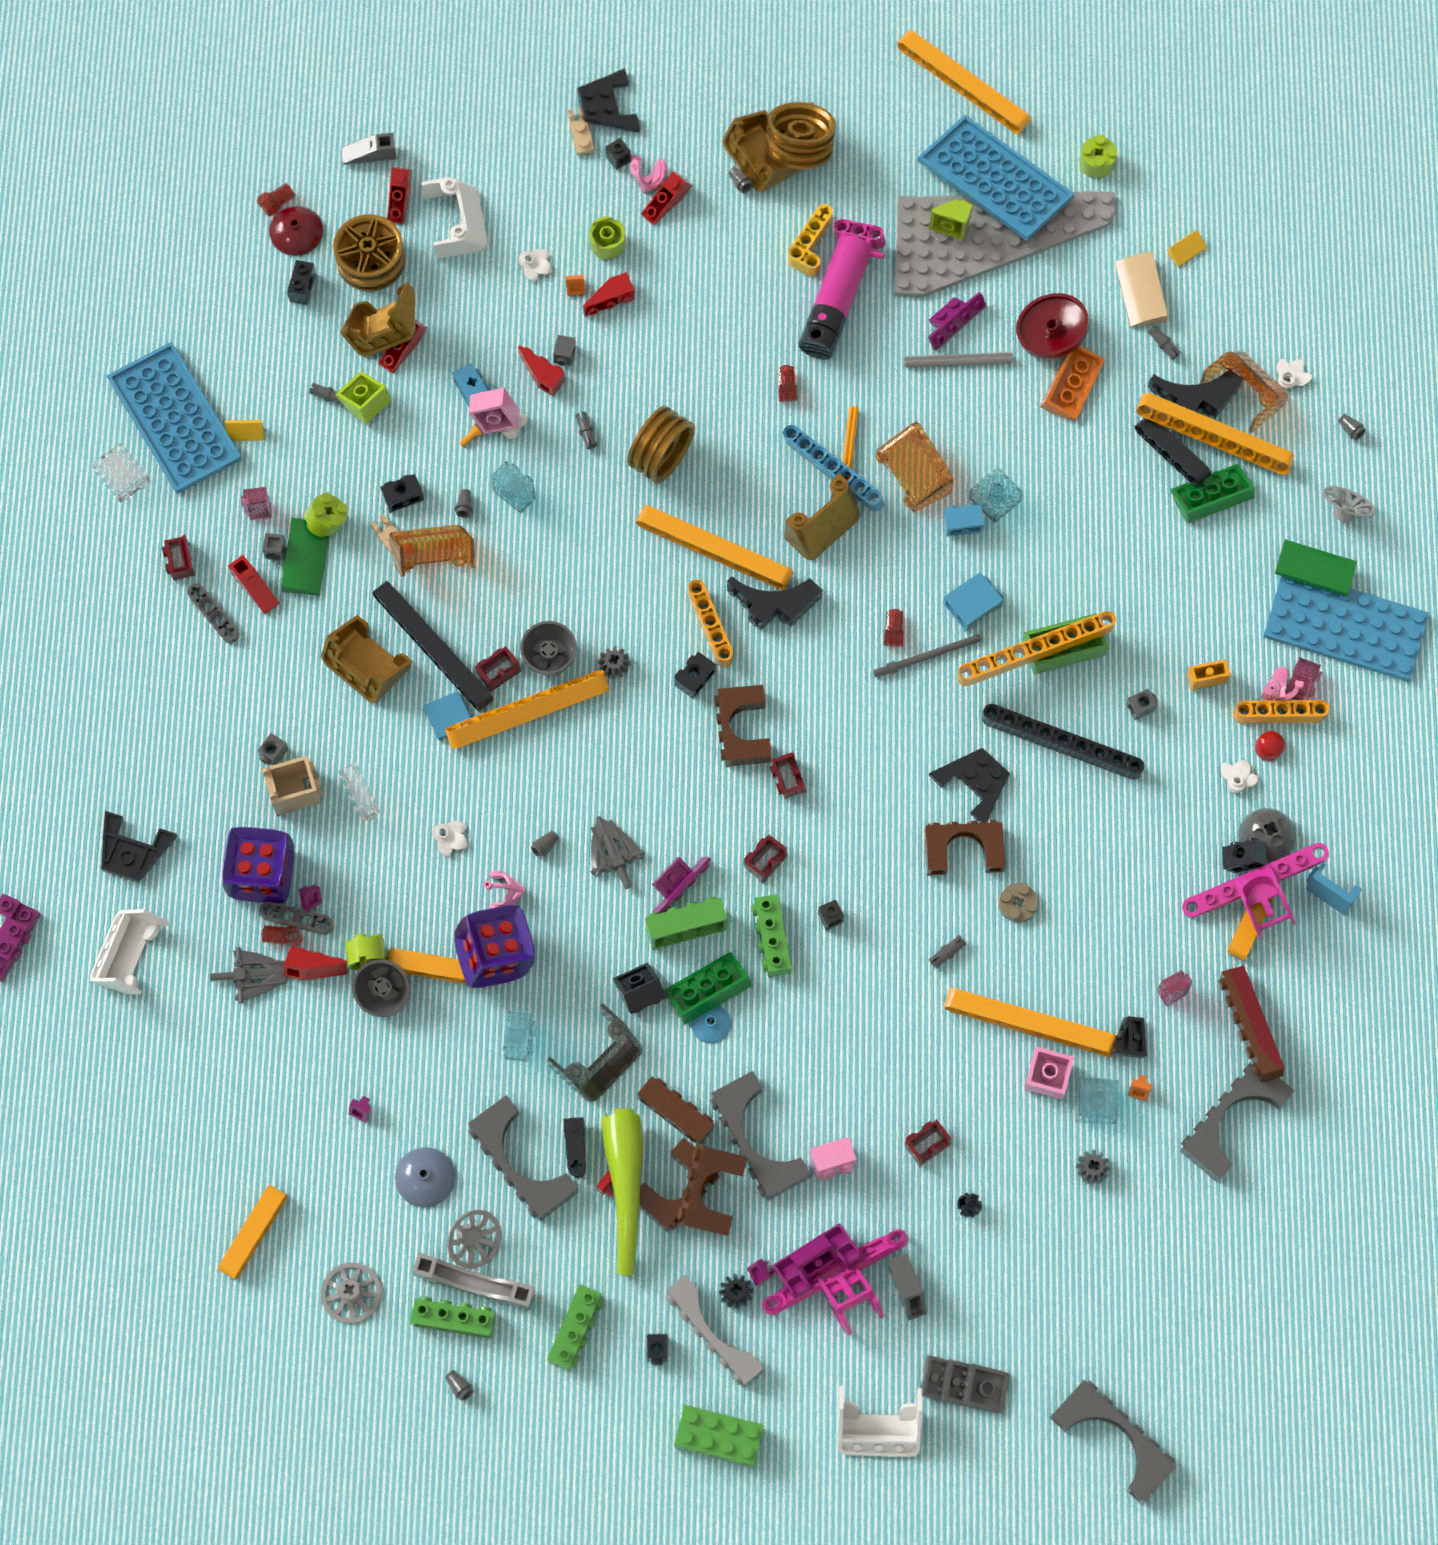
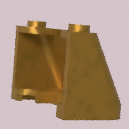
M766 110L734 118L723 137L725 150L740 170L752 179L753 187L759 192L768 190L801 170L783 166L768 156L765 150L769 114Z
M408 282L399 286L397 301L379 309H375L372 304L365 301L353 305L340 334L359 355L364 357L371 356L412 339L415 333V291Z
M840 473L830 482L832 499L810 519L805 514L797 512L785 520L784 539L808 560L817 558L859 520L860 510L847 480Z
M356 615L327 635L321 658L328 668L367 701L376 703L410 669L413 661L403 653L392 657L368 636L369 624Z

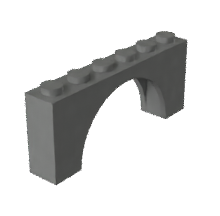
M1251 1062L1243 1070L1245 1075L1241 1079L1237 1077L1230 1085L1233 1089L1229 1093L1225 1091L1218 1099L1221 1103L1217 1108L1212 1106L1206 1113L1208 1118L1203 1123L1200 1120L1193 1130L1196 1131L1192 1137L1188 1135L1181 1143L1183 1148L1180 1152L1216 1182L1232 1166V1163L1224 1155L1218 1140V1125L1222 1114L1232 1105L1245 1100L1264 1101L1280 1109L1295 1091L1280 1078L1260 1083L1258 1076H1255L1253 1073V1064Z
M752 1071L712 1092V1099L709 1101L715 1111L718 1109L721 1115L719 1120L723 1127H728L730 1131L728 1136L732 1144L738 1145L740 1149L738 1154L748 1157L747 1164L750 1167L747 1169L752 1180H757L759 1184L757 1189L762 1197L766 1196L769 1201L810 1179L811 1174L801 1157L782 1162L769 1160L756 1153L746 1141L742 1129V1118L749 1103L762 1093V1086Z
M506 1095L468 1123L470 1128L468 1133L474 1140L478 1139L482 1144L480 1148L486 1156L490 1154L493 1158L491 1163L498 1172L502 1170L506 1175L504 1180L509 1187L514 1186L518 1191L515 1193L522 1203L525 1201L528 1204L529 1208L527 1210L534 1219L537 1217L542 1221L579 1193V1190L567 1173L552 1180L536 1181L521 1176L509 1165L503 1150L504 1137L509 1125L519 1116V1111Z
M1083 1380L1051 1415L1050 1419L1064 1432L1073 1425L1086 1420L1105 1421L1122 1430L1132 1443L1136 1455L1135 1475L1126 1491L1142 1505L1177 1467L1174 1464L1175 1460L1168 1453L1163 1454L1158 1449L1160 1446L1153 1439L1150 1438L1148 1440L1143 1435L1144 1431L1137 1424L1132 1425L1128 1421L1129 1417L1122 1410H1116L1112 1406L1114 1403L1106 1395L1101 1396L1097 1392L1098 1388L1091 1381Z

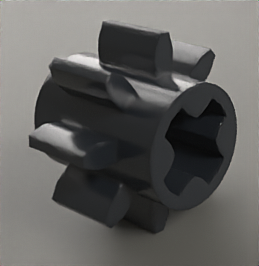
M965 1193V1195L959 1197L957 1209L961 1210L960 1215L966 1218H974V1216L980 1213L982 1202L978 1200V1195Z

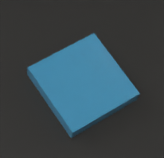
M459 691L423 705L438 740L447 737L445 732L447 727L471 718Z

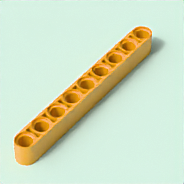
M908 30L897 42V47L901 52L1013 133L1020 134L1031 122L1030 116L1024 110L914 31Z
M1145 393L1140 398L1136 411L1143 418L1278 474L1286 475L1291 470L1294 455L1286 449L1156 395Z
M645 505L636 520V524L649 532L778 589L785 590L794 574L790 568L651 506Z
M1104 611L965 663L959 668L957 681L962 686H970L1109 634L1114 629L1116 616L1110 611ZM1108 620L1111 624L1105 625L1102 621ZM1085 627H1091L1093 631H1087ZM1073 633L1076 637L1070 638L1067 634ZM1050 640H1056L1059 644L1054 645L1050 643ZM1038 646L1041 650L1035 651L1032 647ZM1021 653L1024 657L1018 658L1014 654ZM1002 659V660H1004L1006 663H1005V664H999V663L997 662V660ZM986 666L989 670L982 671L979 667ZM967 672L971 676L966 678L962 676V673Z
M597 670L447 727L445 732L451 748H460L603 694L610 688L604 671Z
M950 988L944 1008L950 1012L1099 1055L1114 1056L1111 1055V1050L1117 1036L1115 1034L963 990Z

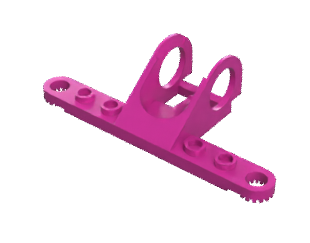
M1322 843L1308 846L1186 899L1183 902L1182 910L1187 917L1195 918L1242 898L1260 939L1263 938L1262 930L1287 919H1290L1292 925H1294L1296 921L1278 882L1327 861L1329 858L1328 848ZM1319 848L1324 850L1325 853L1321 858L1314 857L1315 850ZM1279 895L1287 914L1258 926L1250 907L1262 903L1269 918L1274 913L1268 899ZM1191 903H1196L1198 908L1195 912H1188L1187 906Z
M901 1229L892 1230L889 1234L883 1237L880 1236L859 1247L858 1249L863 1257L847 1267L840 1260L809 1278L807 1281L812 1289L796 1299L791 1296L786 1287L780 1289L778 1293L772 1296L769 1295L762 1303L765 1313L776 1315L822 1291L838 1323L847 1336L851 1335L852 1332L843 1312L863 1301L868 1300L879 1318H883L884 1314L881 1305L859 1270L903 1248L908 1242L906 1233ZM901 1237L900 1241H894L895 1238ZM858 1283L863 1292L855 1296L851 1286ZM844 1291L849 1299L838 1304L833 1296ZM772 1303H777L773 1308L769 1307Z

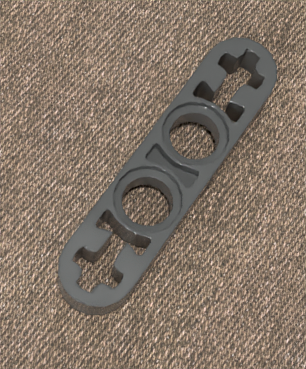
M198 583L190 585L187 594L197 609L225 642H236L239 633L232 621L202 585ZM194 590L199 591L202 597L201 600H199L196 594H193ZM204 603H212L213 606L210 610L202 609ZM222 616L224 620L221 624H215L213 622L214 618ZM227 627L230 632H233V636L227 635L224 628Z
M268 901L261 904L259 908L261 917L266 921L322 935L329 934L334 927L332 919L326 915ZM271 907V910L273 912L278 913V918H276L275 913H269L268 915H266L264 909L268 910V908ZM290 911L292 918L290 920H283L282 914ZM303 916L311 918V922L308 925L300 923ZM315 918H317V923L323 924L324 921H327L329 927L326 926L322 929L321 925L315 924Z

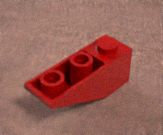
M395 167L391 169L387 219L393 223L405 224L413 170Z
M672 171L641 212V215L651 224L655 225L684 198L693 184L681 174Z
M625 272L609 278L583 305V315H595L601 310L612 309L618 304L629 303L635 299V290L628 273Z
M415 319V333L412 339L386 349L378 364L394 373L418 345L428 327Z
M518 345L519 356L537 387L553 397L565 382L564 370L558 365L550 364L545 357L537 356L530 348Z
M244 555L228 565L231 575L264 615L280 604Z
M292 946L283 964L284 976L302 981L347 974V960Z

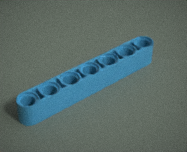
M788 425L784 428L783 436L788 446L830 479H833L839 473L844 478L850 476L851 478L847 482L853 496L870 510L879 511L883 508L884 501L882 495L875 487L797 426ZM796 434L794 438H788L789 435ZM804 445H810L808 448L802 449ZM818 455H824L823 458L816 459ZM831 466H837L835 470H829ZM858 488H865L862 492H857ZM873 498H878L877 502H870Z

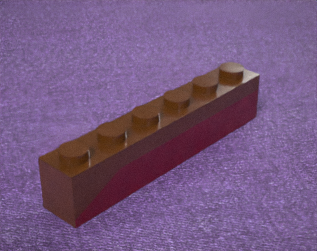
M1244 965L1221 971V977L1218 980L1219 987L1226 994V1005L1228 1008L1231 1007L1233 1012L1232 1020L1239 1027V1038L1241 1042H1245V1052L1247 1058L1252 1060L1254 1075L1258 1076L1260 1083L1283 1077L1284 1064Z

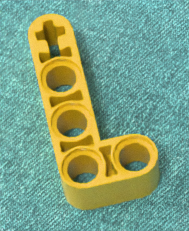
M822 204L816 209L788 252L789 265L810 277L816 276L820 271V258L812 251L832 223L833 209L830 205Z

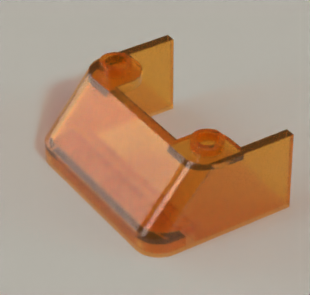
M1243 351L1224 353L1203 372L1200 384L1208 382L1223 368L1235 370L1260 394L1259 401L1265 409L1253 418L1249 428L1250 433L1285 406L1288 400L1286 391Z
M447 525L389 533L394 566L401 577L405 576V573L410 572L414 565L450 561L454 566H464L465 563H468L471 568H475L474 539L461 525Z

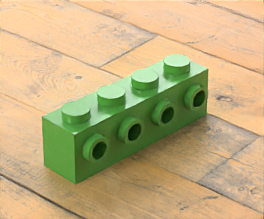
M778 894L754 898V904L751 905L753 916H757L758 923H755L756 935L760 934L761 937L758 946L760 953H764L765 960H762L763 972L767 971L768 977L791 974V963Z
M581 1284L578 1285L547 1358L548 1363L569 1372L572 1367L576 1368L580 1356H577L580 1348H585L588 1340L585 1337L588 1329L592 1330L596 1319L593 1317L596 1310L600 1311L604 1300L601 1299L602 1293Z
M420 1297V1299H414L410 1324L415 1327L492 1339L496 1314L490 1307L480 1306V1309H476L466 1303H460V1306L452 1305V1302L448 1300H440V1303L432 1302V1298Z

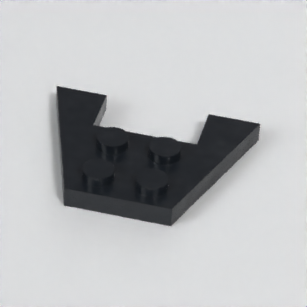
M625 68L577 88V96L584 122L640 132L641 128L637 114L619 115L613 88L628 87L629 81Z
M980 748L930 772L928 776L941 788L954 776L960 779L982 800L970 812L971 816L979 823H986L1010 773L987 751Z
M105 811L101 869L104 872L139 883L178 835L159 828L152 845L118 835L124 817Z

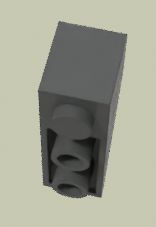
M375 134L342 147L343 165L397 159L394 134Z

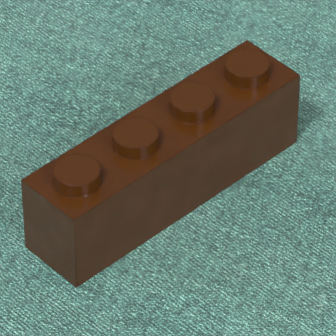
M651 1076L637 1093V1099L693 1143L701 1145L714 1129L713 1119L707 1114H700L697 1111L698 1108L693 1103L683 1101L681 1094L676 1090L670 1091L665 1087L667 1084L658 1077L655 1079Z

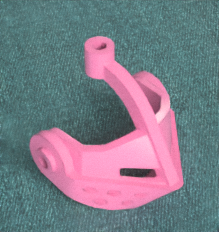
M635 154L631 156V174L637 180L643 193H647L662 184L666 176L667 165L665 160L660 159L656 161L653 172L642 177L641 158Z
M1278 667L1271 680L1267 682L1261 698L1264 701L1289 700L1297 694L1299 689H1303L1304 682L1296 680L1294 690L1285 695L1289 672L1285 667Z
M501 871L489 872V877L505 879L507 884L491 883L490 881H485L483 884L487 890H492L493 888L508 889L504 901L493 903L489 908L516 905L525 892L523 886Z

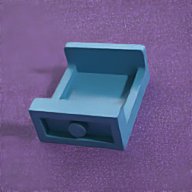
M981 572L944 596L943 604L966 632L972 628L974 622L996 607L999 609L1003 604L1002 594L991 586L990 579L987 576H983Z
M1322 863L1320 867L1315 866L1306 880L1308 885L1305 889L1345 915L1362 889L1355 885L1352 891L1348 893L1321 874L1326 864Z

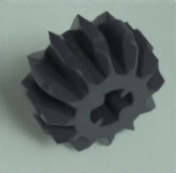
M733 1274V1280L727 1276L725 1279L728 1284L723 1282L720 1284L724 1290H720L719 1295H726L721 1301L724 1303L729 1300V1308L735 1303V1308L739 1309L740 1302L744 1307L747 1306L745 1299L752 1300V1296L748 1293H752L753 1288H747L751 1281L748 1280L743 1283L744 1275L740 1277V1280H737V1274ZM734 1287H738V1291L742 1290L738 1296H734V1292L731 1293Z

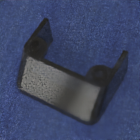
M603 1003L600 1005L601 1014L611 1022L608 1025L607 1031L614 1042L588 1069L581 1063L574 1062L564 1070L552 1057L548 1058L549 1067L587 1102H596L642 1054V1045L627 1025Z

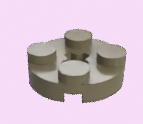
M1025 883L1009 885L1000 895L999 909L1001 914L1008 920L1010 919L1017 923L1026 922L1033 917L1037 910V895ZM1015 899L1023 901L1022 907L1014 906Z

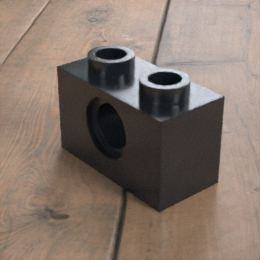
M296 260L287 289L290 302L308 304L316 277L314 263Z
M415 474L405 475L397 481H389L380 486L389 513L424 501L423 492ZM400 490L406 491L403 494H398V491Z
M699 651L695 656H690L686 662L687 666L683 670L680 669L675 675V686L692 699L695 698L716 672V664ZM698 672L699 675L696 677H692L690 673Z
M1248 838L1245 842H1232L1229 846L1222 847L1224 870L1239 873L1267 865L1266 843L1258 841L1257 838Z

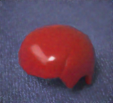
M1267 731L1256 740L1255 752L1264 761L1272 762L1283 754L1286 742L1278 732Z

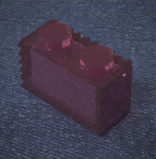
M266 487L243 489L244 495L241 496V505L244 509V514H248L250 520L263 519L264 517L266 519L268 517L271 518V501Z
M1299 657L1285 695L1294 690L1295 682L1298 680L1304 682V687L1299 689L1292 699H1312L1316 690L1313 687L1314 682H1319L1322 674L1319 671L1321 665Z
M1182 970L1162 980L1157 993L1165 1006L1172 1005L1173 1002L1175 1003L1185 997L1191 987L1192 980Z

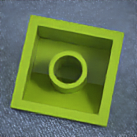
M955 199L933 208L929 230L964 240L970 224L973 205L965 200Z
M360 371L335 394L349 412L365 424L392 401L386 386L363 371Z

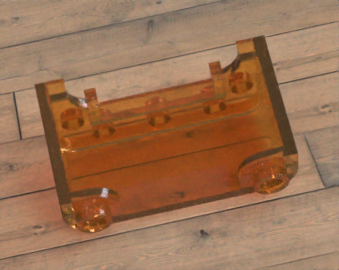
M916 421L877 448L875 457L878 463L889 466L905 492V498H903L905 506L910 508L913 513L952 493L953 476L919 422Z

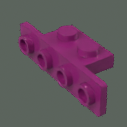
M978 292L968 302L954 297L929 319L930 324L937 328L928 336L933 350L939 349L986 307L982 293Z
M677 857L651 884L664 897L652 913L667 912L671 908V903L682 897L684 889L695 883L697 875L708 869L711 858L702 857L691 869L680 857Z

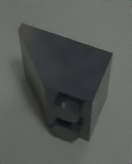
M648 962L612 978L630 1014L640 1012L644 1008L652 1004H658L666 998L660 980Z

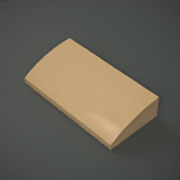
M1152 251L1133 255L1115 262L1130 328L1165 323L1168 314Z

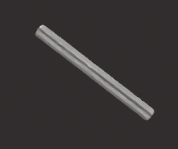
M1012 352L904 357L905 367L1013 362Z

